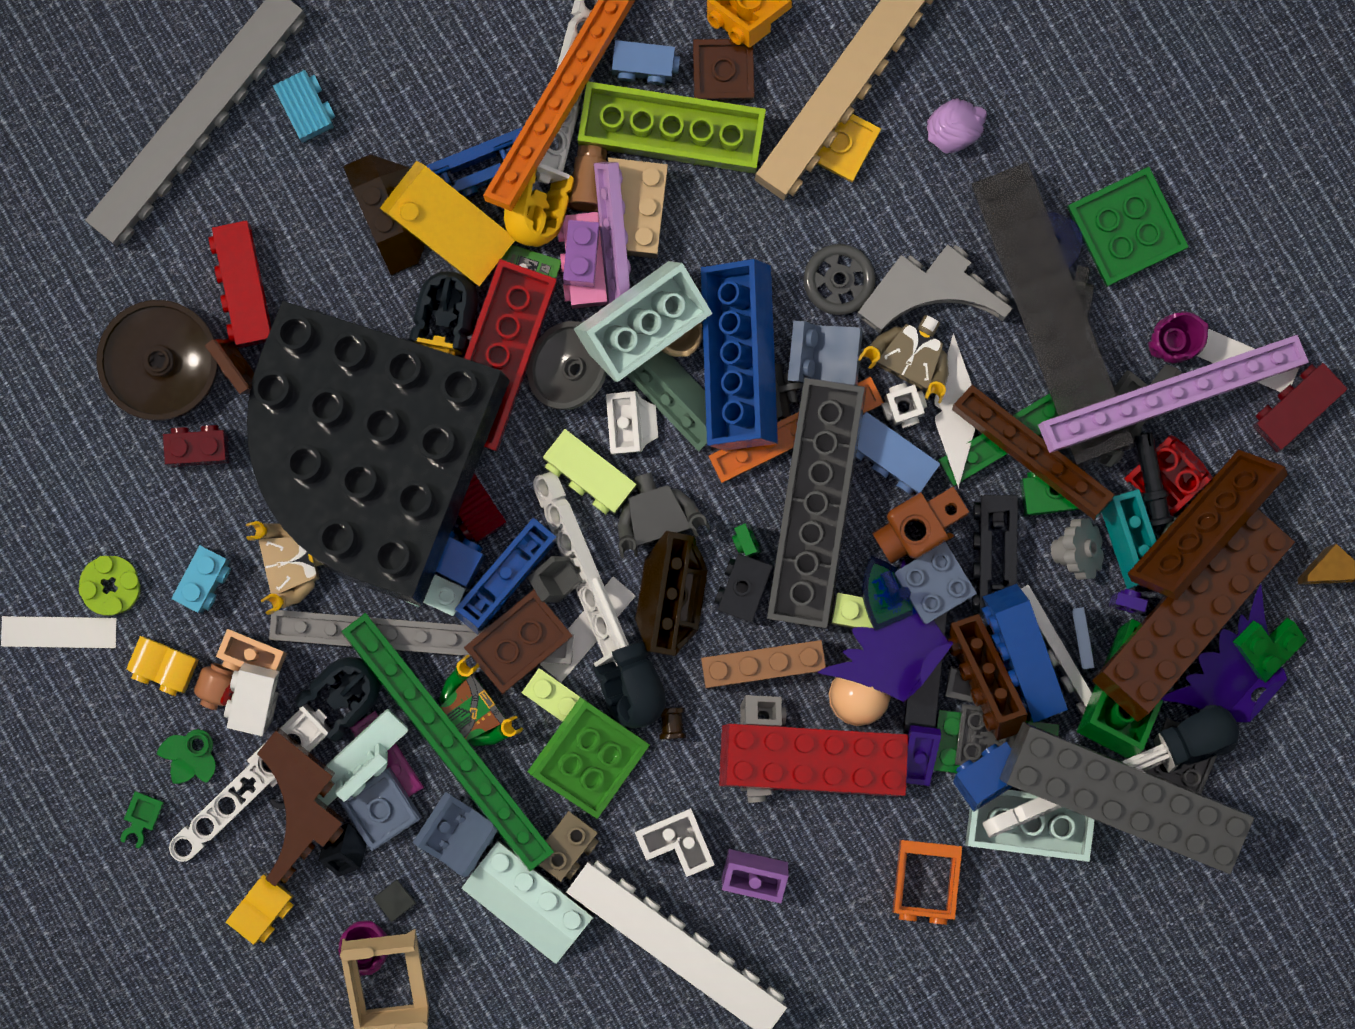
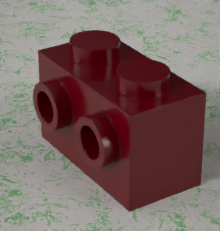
M218 425L201 426V432H189L187 427L171 428V434H163L164 462L168 467L230 463L228 433L224 430H219Z

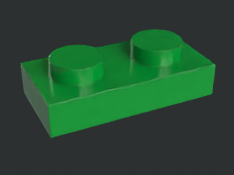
M745 523L734 528L736 535L732 536V539L739 553H745L747 557L762 553L750 524Z

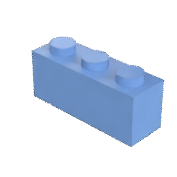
M868 412L863 415L856 458L862 461L865 457L874 464L871 469L882 477L887 478L890 475L898 481L896 486L906 494L911 496L913 492L916 494L921 492L940 466V463Z

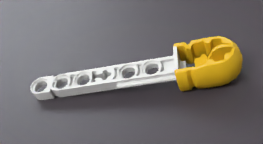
M574 0L571 12L574 17L568 23L557 69L578 35V24L580 22L585 23L592 11L585 6L584 0ZM582 92L556 135L559 141L557 150H552L549 147L512 211L504 209L506 230L511 238L520 244L534 247L545 245L559 234L569 203L567 194L572 191L574 178L563 171L580 110L579 103ZM535 180L545 184L551 183L548 193L537 189L532 191V186L535 184Z

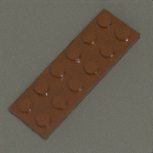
M1238 449L1128 572L1131 582L1178 600L1287 477L1288 473L1285 466Z

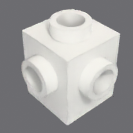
M906 383L889 388L890 393L885 395V403L881 404L886 420H892L894 426L901 424L903 429L920 423L918 418L924 415V408H927L922 390L917 392L915 384L907 387ZM900 402H906L909 405L907 412L903 413L898 410Z

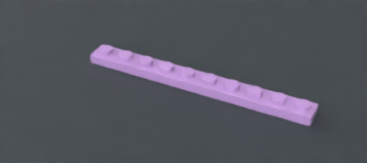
M1298 335L1043 421L1038 427L1049 453L1296 369L1306 365L1309 361Z

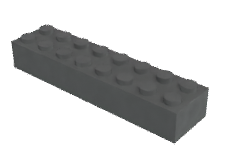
M804 378L767 619L828 628L830 626L867 387Z
M1025 722L1021 725L999 778L1007 785L1230 875L1254 820L1253 816L1237 808Z

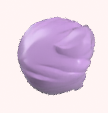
M958 98L942 104L932 113L927 121L928 141L935 144L946 154L965 149L981 137L984 131L983 124L987 116L986 110L982 107H973V104L970 102L967 103V101L959 100Z

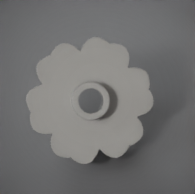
M1090 518L1072 519L1070 527L1065 528L1064 536H1060L1052 542L1051 555L1054 562L1067 566L1070 573L1074 572L1077 580L1094 579L1096 571L1102 569L1104 554L1101 546L1103 540L1098 526H1093Z

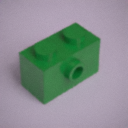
M1028 472L1027 478L1020 480L1025 516L1080 510L1034 473Z

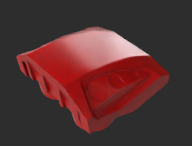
M1171 434L1156 448L1163 486L1169 490L1167 500L1170 515H1174L1209 483L1213 477L1204 463L1184 442ZM1139 464L1124 479L1127 483L1130 482L1139 489L1143 495L1145 487Z

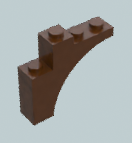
M279 727L257 753L275 776L284 799L286 811V830L283 846L278 860L266 877V880L273 886H276L280 880L283 883L288 881L296 871L292 866L299 857L305 860L314 849L313 840L324 847L328 841L334 844L344 831L340 827L344 819L317 798L318 795L324 798L335 783L331 779L335 772Z

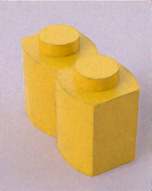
M140 636L126 670L133 673L132 679L147 685L150 680L161 684L159 690L176 696L177 692H186L199 659L147 637Z
M266 873L260 877L225 922L253 945L257 944L259 940L265 943L275 930L271 925L279 916L281 919H284L294 906L290 902L294 895L279 883L273 886L266 880Z

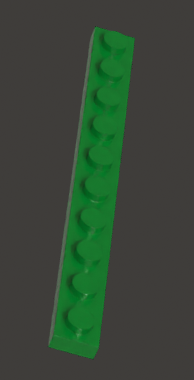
M364 613L341 631L343 636L371 669L376 678L487 819L496 827L498 833L529 872L551 856L554 851L370 617Z

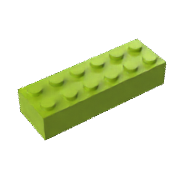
M588 81L577 141L578 146L595 145L612 152L756 174L766 109Z

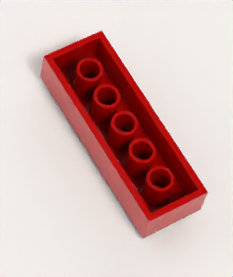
M499 259L464 359L499 369L510 380L484 448L498 452L558 283L555 278Z
M744 724L722 725L719 786L892 797L906 796L908 735Z

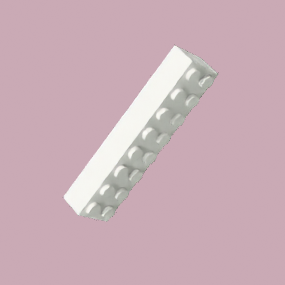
M598 860L594 864L590 861L587 862L566 891L567 894L751 1028L772 1029L787 1009L786 1004L783 1003L784 995L771 986L767 990L758 984L760 978L747 968H744L742 972L733 966L735 960L722 950L717 954L708 948L711 943L699 933L695 932L691 936L683 930L686 926L684 922L672 914L668 918L659 912L661 908L659 904L648 896L644 900L634 894L636 888L623 878L617 882L610 877L609 874L612 870Z

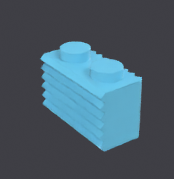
M303 70L273 85L302 143L334 127L331 119L335 118V115L328 101L322 104L317 94L322 89L315 75L309 77L306 70Z

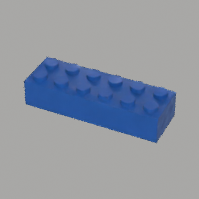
M756 259L701 267L702 297L713 313L703 320L707 446L727 451L778 444L771 265Z

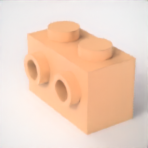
M227 629L216 657L224 660L222 663L223 667L233 671H239L244 663L280 671L287 652Z

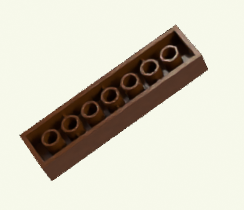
M1257 509L1178 600L1168 596L1163 597L1092 681L1137 722L1153 710L1295 541Z

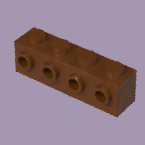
M977 614L951 623L950 639L947 640L952 641L953 645L949 652L953 657L957 656L960 662L959 671L964 681H969L971 685L972 700L976 706H981L984 713L982 715L983 722L987 731H992L997 741L1018 734L1022 723L1027 721V712L980 615Z

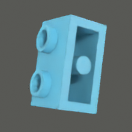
M199 545L171 599L200 614H203L205 610L209 611L217 595L214 592L218 584H223L230 573L231 568L228 565L231 561Z

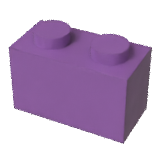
M568 220L563 275L564 285L594 287L599 222Z
M729 849L722 873V890L782 903L789 876L788 862Z

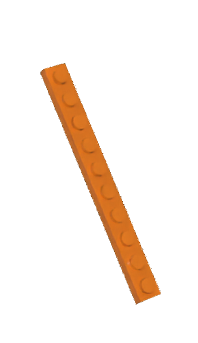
M598 0L483 194L486 202L509 211L514 209L635 0Z

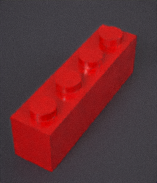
M246 220L212 227L213 236L208 237L212 255L217 254L219 265L214 266L218 284L223 283L225 294L220 295L224 313L229 312L231 324L226 325L230 342L235 341L238 348L266 343L272 326L251 225Z

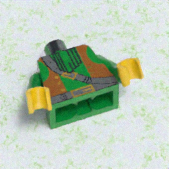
M466 655L457 663V668L445 681L439 696L440 708L466 741L474 747L495 745L508 737L521 733L523 728L515 730L512 727V721L517 719V716L507 719L473 674L479 668V664L477 663L473 668H470L466 664V659L470 656Z

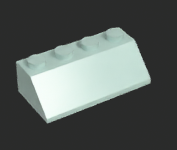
M668 261L574 328V331L588 354L615 382H618L713 313L683 263Z
M500 840L497 841L462 887L465 892L555 964H557L594 917L536 869L529 872L516 854Z

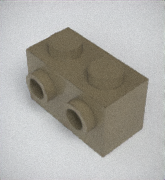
M568 811L546 840L554 853L539 864V866L560 882L565 877L571 880L581 866L577 863V860L583 852L589 856L599 841L595 838L598 832L571 811Z

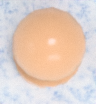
M837 677L832 681L828 693L830 707L834 714L843 722L854 726L869 725L880 719L888 709L891 699L890 695L873 687Z

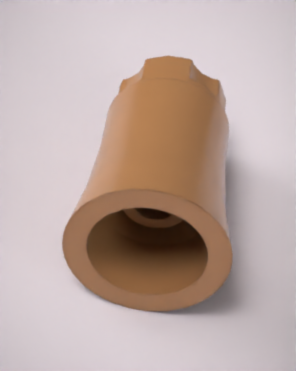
M595 145L578 146L572 176L574 183L572 191L568 194V208L583 212H598L594 163L608 162L606 160V149Z

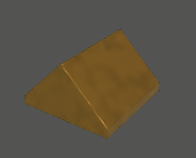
M1337 544L1328 546L1298 577V585L1355 582V560Z

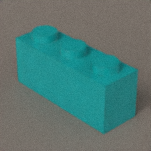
M1137 489L1114 496L1110 504L1102 511L1127 589L1141 586L1131 582L1128 572L1156 542L1140 490Z

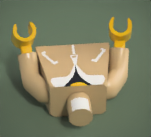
M259 521L247 523L246 526H253L256 530L255 536H247V540L260 539V549L271 594L261 599V603L266 600L270 601L273 608L265 613L271 615L280 608L300 603L314 589L315 581L319 579L317 566L323 564L299 546L280 524H262Z

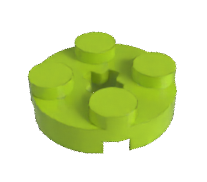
M100 556L91 561L82 571L79 580V594L85 605L95 613L105 616L118 615L131 609L137 602L141 591L136 568L130 562L118 556ZM113 577L116 579L114 584L118 588L115 592L109 591L106 594L103 591L105 587L102 583L104 580H110Z

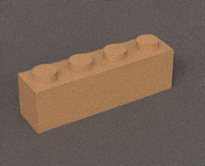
M822 640L701 658L705 689L815 673L826 668Z

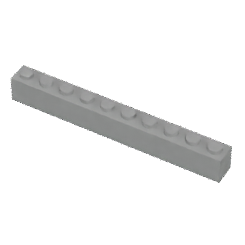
M265 0L85 221L116 247L120 243L125 244L134 234L135 230L133 227L140 219L144 221L154 209L152 204L158 196L162 198L169 192L173 186L171 181L176 174H183L192 162L190 157L197 149L201 151L205 148L211 139L209 134L216 126L220 128L230 116L228 111L234 103L239 105L245 99L249 92L247 88L252 81L255 80L257 82L263 77L268 69L266 64L272 57L278 58L286 48L287 44L284 42L291 34L296 35L305 24L303 19L306 17L304 11L291 0Z

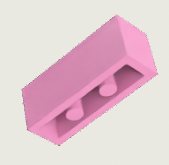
M598 212L565 215L563 225L558 234L559 242H565V250L568 220L599 222ZM600 228L594 287L563 284L565 302L571 301L572 309L607 305ZM560 254L561 269L564 272L565 254Z

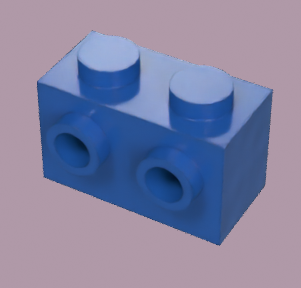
M1007 742L999 747L997 744L991 745L981 753L982 758L974 763L972 760H968L956 769L957 774L953 783L973 812L1012 788V786L999 779L1011 752Z

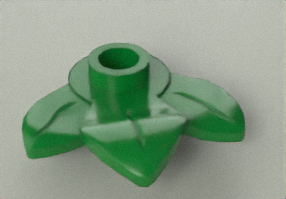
M192 730L186 736L172 735L158 748V756L172 760L170 773L174 784L187 782L195 775L201 781L207 783L215 772L216 762L211 754L213 739L204 730ZM196 739H201L204 743L203 748L199 751L193 747Z

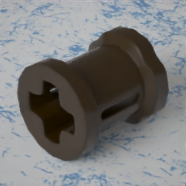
M685 708L664 709L661 714L662 733L659 735V739L686 738L682 724V714L685 712Z

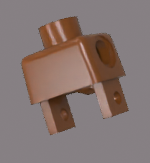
M954 486L928 502L923 494L919 492L890 510L887 514L888 524L872 534L890 564L907 554L911 559L916 560L953 538L954 535L952 533L946 534L944 529L967 516L969 511ZM953 506L956 509V513L949 515L946 513L945 508ZM918 521L924 525L926 534L921 540L912 541L906 537L904 528L909 522Z

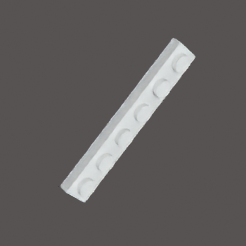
M1026 585L1021 590L1030 600L1043 640L1049 649L1047 651L1052 666H1059L1064 675L1060 678L1061 682L1069 694L1075 693L1079 700L1076 707L1083 717L1092 692L1030 586Z

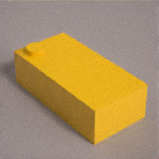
M418 161L414 163L380 207L383 212L478 286L483 283L497 265L499 259L504 256L515 242L504 228L427 166Z

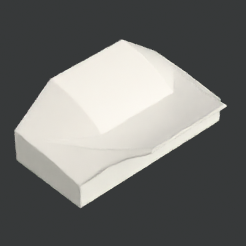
M637 391L606 394L610 453L616 455L642 452L645 445L658 438L656 405L642 399Z

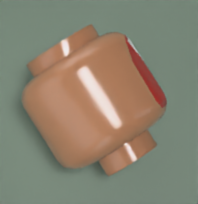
M212 663L211 666L202 668L194 688V693L201 699L200 704L212 710H217L218 706H226L228 699L231 700L235 690L230 688L233 670L223 667L218 663Z

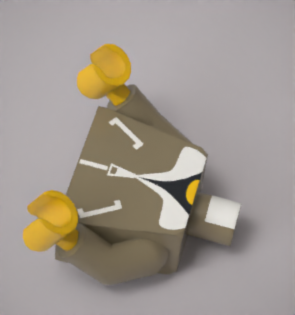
M924 315L917 329L909 324H905L903 328L895 326L880 334L858 357L859 361L863 357L871 360L872 363L868 367L869 369L876 365L911 385L915 384L917 388L926 392V399L932 393L939 396L938 403H941L946 393L945 386L949 375L948 356L942 349L943 343L933 338L940 322L928 315Z

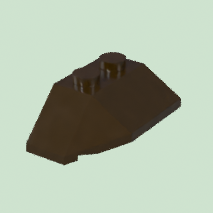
M372 154L344 165L343 168L391 276L419 264L425 244L380 209L385 200L410 170L409 167Z
M666 531L644 561L635 620L648 652L676 656L680 651L679 649L699 629L708 570L701 552L696 546L697 542L694 536Z

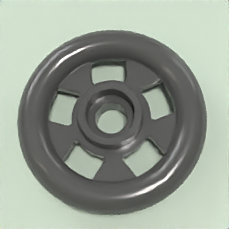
M833 244L820 249L811 257L805 268L804 288L806 294L817 308L828 314L848 315L858 311L875 288V271L872 263L862 251L850 245ZM839 256L852 259L851 266L847 267L846 265L837 264ZM823 262L831 266L825 276L817 273L819 266ZM854 273H863V285H854ZM837 274L844 275L845 282L837 284L834 281V276ZM823 284L832 292L826 299L817 289ZM851 291L854 299L841 303L839 295Z

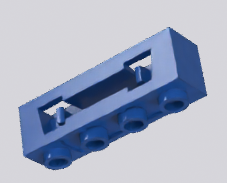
M523 127L426 166L435 174H441L439 177L451 186L447 171L450 170L451 174L495 157V152L497 151L500 152L501 158L504 160L510 148L506 150L504 148L513 145ZM498 163L455 181V185L451 187L466 199L479 193V188L490 184L501 164Z
M532 518L455 608V616L478 635L554 547L557 536L535 518Z

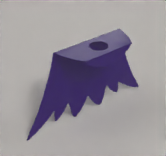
M904 560L902 561L901 568L906 566ZM912 605V616L877 631L868 627L853 628L852 633L863 650H844L843 653L852 662L832 665L818 671V673L873 687L904 702L924 684L951 648L953 642L946 639L934 620L924 624Z
M1261 584L1254 597L1249 620L1247 621L1242 614L1239 617L1238 635L1227 629H1222L1219 636L1220 653L1206 652L1198 656L1203 674H1190L1185 678L1191 686L1172 691L1164 695L1161 700L1182 703L1199 709L1210 705H1220L1232 714L1236 722H1251L1287 681V676L1282 666L1265 683L1256 676L1233 643L1253 621L1262 625L1269 636L1264 614ZM1260 687L1266 688L1256 702L1251 700L1254 690Z

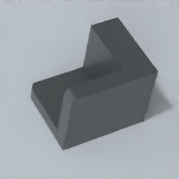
M565 556L550 557L527 577L542 602L559 603L583 581L571 559Z
M949 667L943 696L974 703L971 697L970 690L972 688L969 681L962 679L959 668Z

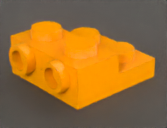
M707 0V20L713 28L719 29L722 27L726 30L730 39L736 45L743 43L750 48L771 32V23L792 8V0Z

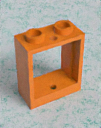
M900 840L892 911L899 914V920L917 921V916L929 917V923L947 925L948 919L955 920L962 846ZM907 853L951 858L946 910L902 906Z

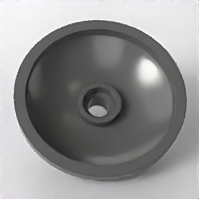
M562 322L543 333L536 342L527 367L528 382L533 394L540 402L553 409L571 410L586 404L598 393L606 379L607 373L588 354L574 331V328L583 322Z

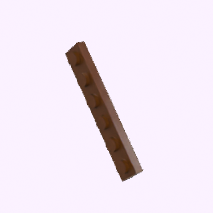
M971 385L953 404L952 410L1093 520L1113 500L1115 495L1059 451L1049 453L1045 441L975 386Z

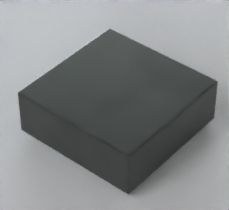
M398 879L373 898L391 922L416 904Z

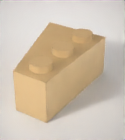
M608 158V162H619V169L622 172L621 195L625 203L623 217L624 228L628 234L627 255L657 259L668 164Z

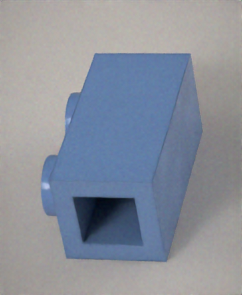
M615 40L612 75L617 76L618 80L635 82V78L647 79L649 84L665 85V81L672 82V73L678 74L680 56H675V47Z

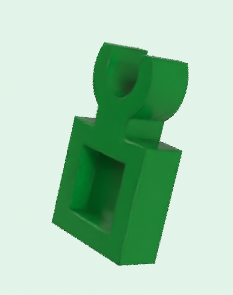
M135 791L124 817V820L131 822V826L121 834V842L126 843L128 836L134 833L138 837L135 847L141 848L145 843L144 829L154 830L165 802Z

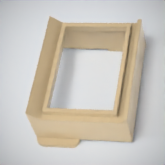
M416 929L401 935L350 941L342 939L340 957L354 1029H428L429 1002ZM405 953L414 1004L366 1010L357 960L368 959L373 956Z

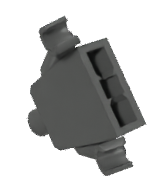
M652 472L637 476L634 479L639 494L628 498L629 503L622 507L617 526L620 557L623 559V553L628 549L633 550L634 556L637 557L638 547L659 541L666 531L684 533L692 530L693 534L697 537L699 535L696 529L699 526L704 525L709 531L710 525L706 517L699 511L695 502L680 489H671L669 485L657 488Z

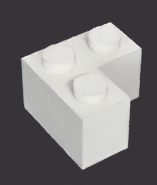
M244 663L239 671L234 670L230 688L235 690L231 700L228 699L224 711V717L228 718L227 728L263 736L273 721L278 692L275 691L280 671Z
M691 808L635 832L646 861L675 849L686 877L715 865Z

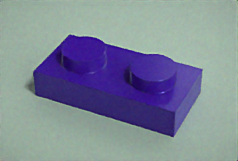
M1124 589L1111 596L1109 607L1139 615L1145 612L1148 600L1141 599L1142 593Z
M910 725L906 783L930 786L941 739L940 729Z

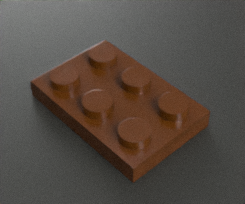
M533 589L464 648L475 662L479 664V667L498 690L504 694L571 639L573 635L549 606L540 600Z

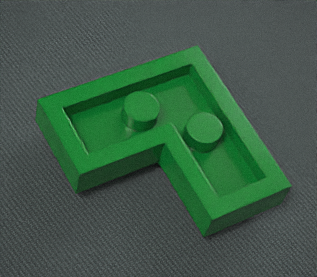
M1286 618L1269 636L1262 625L1253 621L1233 643L1256 676L1266 683L1307 639L1296 623Z

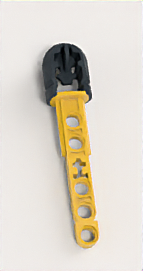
M439 272L431 276L423 284L413 320L416 326L411 328L409 341L452 355L466 354L470 342L467 336L472 333L478 301L475 286L466 276L456 272ZM435 300H437V301L440 302V303H439V308H438L437 305L434 303ZM455 305L456 310L459 312V318L456 314H454ZM431 314L436 318L435 325L450 329L451 323L458 320V324L453 331L455 336L453 344L446 343V337L434 335L433 340L425 339L430 331L428 325Z

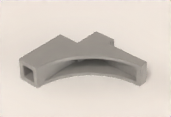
M947 244L926 273L921 270L923 265L915 258L908 256L906 259L901 255L860 308L856 316L878 333H881L901 315L932 304L956 303L984 310L1001 321L1006 318L1012 308L1008 305L1009 299L998 291L991 293L984 287L985 281L974 273L966 274L965 271L971 264L967 259L969 255L960 247L954 245L952 248Z

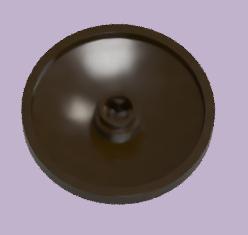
M148 300L134 304L114 317L101 336L96 358L97 372L101 385L109 398L119 408L137 418L149 421H168L184 416L204 401L215 383L219 365L205 347L209 341L214 339V336L206 323L196 313L181 304L166 300Z

